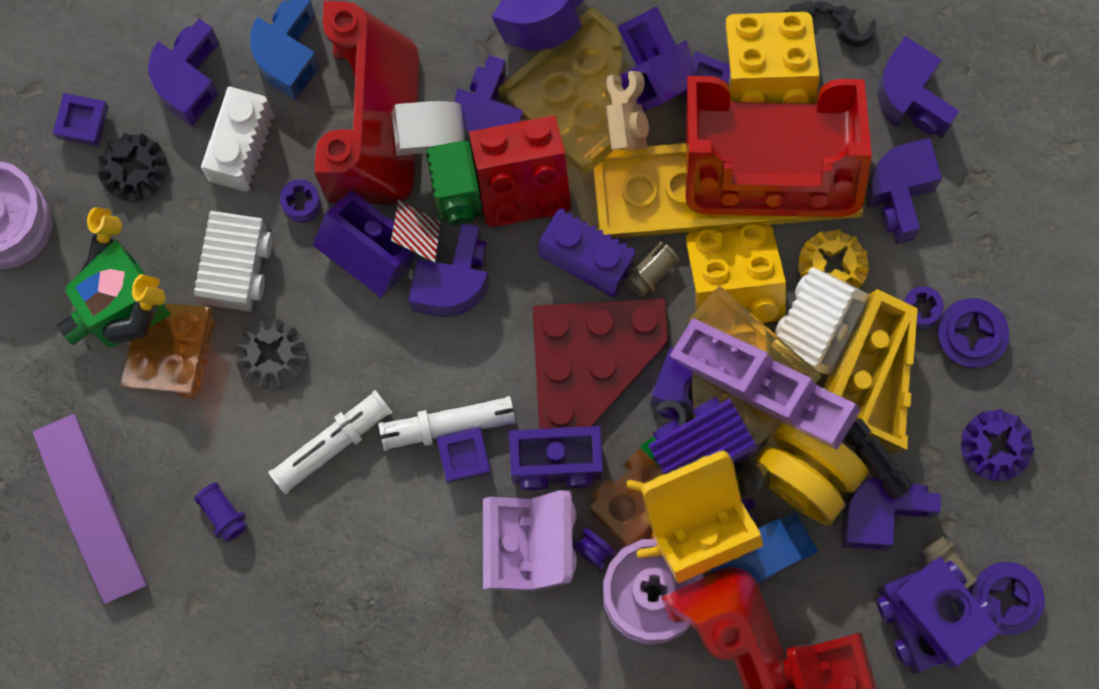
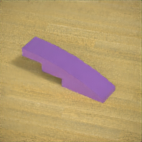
M692 318L670 354L672 360L712 384L836 450L860 412L855 403L817 386L812 378L774 361L767 352Z
M76 413L34 430L33 435L45 467L103 603H108L145 587L147 579L129 543L130 536L113 502V493Z

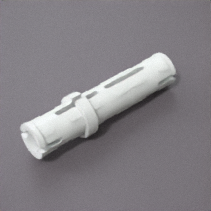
M374 390L371 395L345 415L342 412L334 417L336 421L303 445L273 470L268 471V473L286 495L293 487L322 467L353 442L357 445L363 440L360 437L362 434L393 412L377 391Z
M506 396L502 399L427 414L426 410L417 412V417L386 423L380 422L378 423L380 435L393 432L400 433L399 436L381 439L383 449L388 451V449L424 442V446L433 444L432 440L446 435L476 428L482 430L508 424L514 425L516 424L514 412L495 415V411L513 408L511 398Z

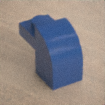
M311 0L283 1L274 13L272 25L257 17L250 33L251 51L262 76L271 86L295 101L320 68L315 52L298 42L316 16Z
M795 512L785 518H778L758 529L762 536L763 547L711 569V571L715 573L723 568L738 567L754 576L758 585L776 574L808 559L819 551Z

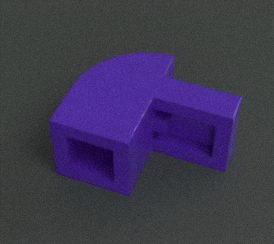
M501 0L491 17L505 44L528 50H546L563 44L581 28L582 24L575 9L583 0Z
M657 6L617 26L636 64L635 67L618 76H621L622 87L626 90L629 85L628 72L637 71L642 73L644 89L637 98L636 104L642 105L643 112L667 102L686 90L687 76H692L693 61L686 40L676 45Z
M200 18L192 27L188 26L179 33L172 51L158 41L152 49L148 63L150 81L163 104L191 127L194 126L219 96L212 80L198 71L199 67L220 44L213 28Z
M906 36L889 58L878 85L879 106L887 120L896 128L904 117L908 115L912 118L913 124L921 131L931 135L935 133L943 138L953 124L959 110L925 89L935 75L942 59Z
M489 55L484 68L479 66L476 68L470 85V91L474 93L457 88L455 102L462 106L465 140L469 141V143V131L524 121L523 110L497 102L507 76L504 59Z
M930 138L899 145L887 152L878 162L867 187V206L872 207L885 204V207L881 208L883 224L887 233L893 232L896 244L914 240L920 230L911 197L935 192L942 180Z
M461 224L453 265L434 263L422 259L417 260L409 296V304L413 312L440 317H453L468 312L482 300L489 286L488 272L475 270V267H483L487 249V242L481 241L479 226Z
M874 477L868 479L854 492L846 504L842 522L841 547L888 550L893 546L894 515L933 518L940 513L941 494L928 493V486L912 484L907 493L897 499H893L881 487V480L878 481Z

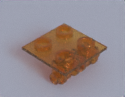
M165 303L171 315L149 327L143 339L130 342L120 386L177 392V395L180 397L194 399L196 391H201L202 388L200 382L203 370L199 366L207 365V360L202 358L201 355L202 353L210 352V347L204 344L209 345L212 328H215L216 322L212 320L214 313L211 312L212 307Z

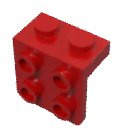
M556 115L469 131L484 217L488 226L497 227L543 217H552L559 209L564 208L565 213L571 209L566 156Z
M862 633L852 634L815 645L795 646L786 650L788 659H785L783 663L784 672L789 685L795 687V689H877Z

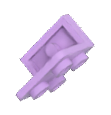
M558 490L533 499L487 497L483 499V590L536 591L571 582L577 563L576 553L572 549V528L576 520V510L569 491Z

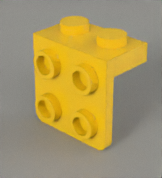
M809 13L732 14L726 18V37L730 68V102L816 104L820 75L813 21Z
M750 224L742 228L706 229L689 232L686 235V247L695 288L696 320L713 328L762 322H777L786 315V281L771 225L760 226Z
M719 451L710 456L702 457L685 467L666 475H661L646 483L641 489L656 545L678 584L764 546L761 533L742 504L733 462L726 451Z

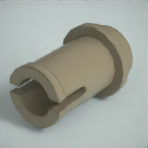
M658 242L656 247L636 268H629L628 276L624 279V282L634 294L641 298L646 294L652 295L656 291L655 285L674 265L679 263L680 259L667 244L664 245L663 242Z
M942 535L921 551L926 557L923 561L925 565H928L939 556L945 563L950 560L956 564L967 579V583L964 585L966 589L976 582L977 577L971 573L952 548L955 545L953 540L948 542Z

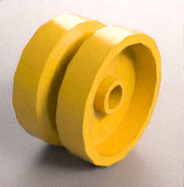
M782 422L773 435L779 448L764 446L754 461L763 463L769 470L771 476L769 490L805 516L830 526L845 506L839 491L854 493L869 471L860 458L843 443L836 450Z

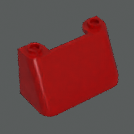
M323 1V30L329 41L333 43L334 59H344L352 67L355 79L353 130H332L320 138L315 150L314 173L327 203H337L351 190L369 204H396L398 200L402 202L413 192L416 154L396 156L391 112L395 104L418 102L420 60L417 46L407 36L355 3Z
M687 76L685 200L691 210L708 215L845 217L855 214L862 208L872 158L865 79L832 80L820 88L817 104L730 102V89L725 81L711 76Z
M731 566L661 597L670 620L675 623L686 621L699 631L702 642L708 652L719 659L734 660L744 689H795V687L789 685L783 666L786 657L754 576L741 568Z

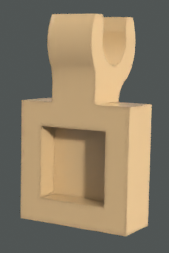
M628 72L629 85L626 90L622 87L621 76L610 75L607 77V89L612 99V105L606 106L612 150L636 151L648 148L646 139L649 132L648 120L643 112L642 105L636 104L637 98L644 89V77L641 72Z

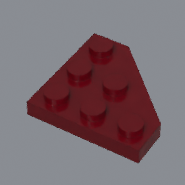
M665 298L532 306L539 429L592 427L596 424L608 408L638 378V375L667 346Z

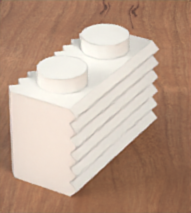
M234 87L227 88L201 165L202 171H204L205 176L209 179L208 181L244 192L251 190L249 186L253 182L251 176L256 174L254 168L259 166L257 160L262 158L259 152L264 150L262 144L267 142L265 136L270 134L267 128L272 126L270 120L275 118L265 96Z
M210 211L194 289V297L200 304L252 312L254 300H261L265 285V276L259 274L262 258H269L273 243L272 232H267L268 228L262 218Z
M812 267L808 270L809 275H805L799 281L795 290L796 300L792 303V308L788 311V315H785L779 321L775 331L777 340L772 344L774 349L810 369L831 376L871 295L829 273Z

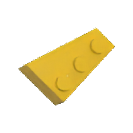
M876 289L870 293L871 297L831 376H828L823 389L855 403L860 409L857 417L863 419L870 428V436L877 437L887 452L893 455L907 450L908 436L906 435L907 409L911 405V393H909L910 368L914 364L918 308Z

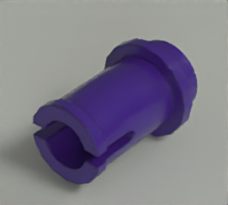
M217 482L206 486L195 495V503L200 506L216 528L214 535L217 538L222 537L225 542H229L247 529L248 526L244 521L246 515L244 512L238 513Z

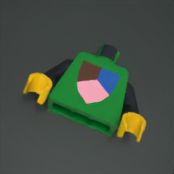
M95 207L88 214L87 225L90 232L97 235L92 237L88 258L81 271L67 285L65 290L76 311L58 323L57 327L72 346L92 332L107 348H114L121 343L143 339L149 327L170 316L171 312L164 303L166 299L164 291L157 289L160 284L159 278L147 276L138 262L118 240L114 241L111 236L119 234L122 230L121 220L116 216H111L109 209Z

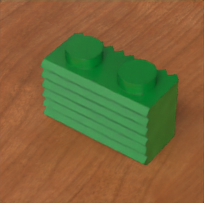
M463 140L429 147L425 153L439 219L443 222H448L452 226L473 222L475 216L482 214L469 141Z

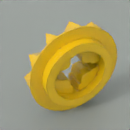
M840 229L827 232L820 231L817 235L806 241L799 254V275L801 279L805 275H809L808 270L812 267L824 272L827 261L823 258V255L832 258L843 251L845 253L841 266L845 271L841 272L835 269L829 274L859 289L869 271L867 250L863 249L856 236L842 233Z

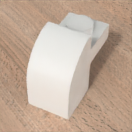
M431 101L395 104L391 112L396 156L424 154L431 146L465 140L462 106L459 103Z

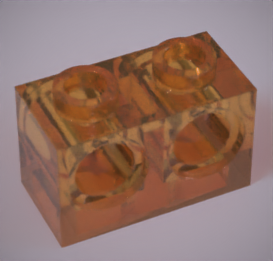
M641 448L624 463L623 467L627 472L615 483L610 478L607 479L590 496L595 501L590 506V513L623 547L639 541L651 529L642 492L629 489L626 485L627 481L634 480L643 483L642 475L647 470L659 469L662 471ZM624 499L632 503L635 508L634 516L627 521L614 519L609 512V507L614 501Z

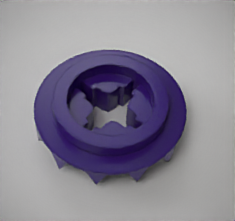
M978 298L962 299L952 304L943 313L937 328L939 348L944 350L952 363H958L966 366L968 369L989 366L1002 356L1009 342V326L1003 313L992 303ZM973 317H975L974 324H976L977 332L984 333L986 338L978 339L972 350H970L968 337L956 332L966 330Z
M1002 409L983 411L974 417L966 425L961 437V452L968 467L978 476L991 481H1005L1019 475L1028 467L1035 449L1032 444L1031 430L1021 421L1020 416L1004 412ZM1007 431V440L1004 445L1009 449L1010 453L1006 454L1000 451L990 459H987L986 457L989 455V449L992 445L987 440V436L990 435L996 438Z
M999 562L990 565L980 572L976 582L971 586V595L974 599L977 600L979 597L984 599L996 613L998 620L994 623L1001 630L998 634L1017 635L1033 627L1042 615L1045 603L1042 585L1032 571L1020 564ZM1013 581L1011 589H1013L1012 597L1018 599V602L1025 604V606H1010L1000 616L1002 611L1000 609L1001 602L995 599V596L990 595L989 592L1001 593Z

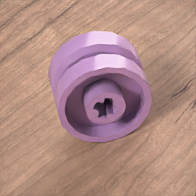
M0 161V270L20 267L35 259L48 243L53 228L52 209L42 191L16 166Z
M655 539L639 540L624 547L609 563L602 587L603 607L612 626L627 639L644 645L665 644L684 634L691 625L686 621L675 623L670 620L661 597L703 578L701 573L678 584L663 556L638 558L636 555L638 550L657 546ZM653 585L659 588L661 596H658L656 602L648 601V594L643 592L646 587Z

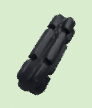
M856 417L844 439L849 445L856 447L854 452L866 465L874 478L882 481L881 487L889 497L897 499L903 496L912 487L910 480L903 471H897V463L877 437L870 436L871 430L863 419Z

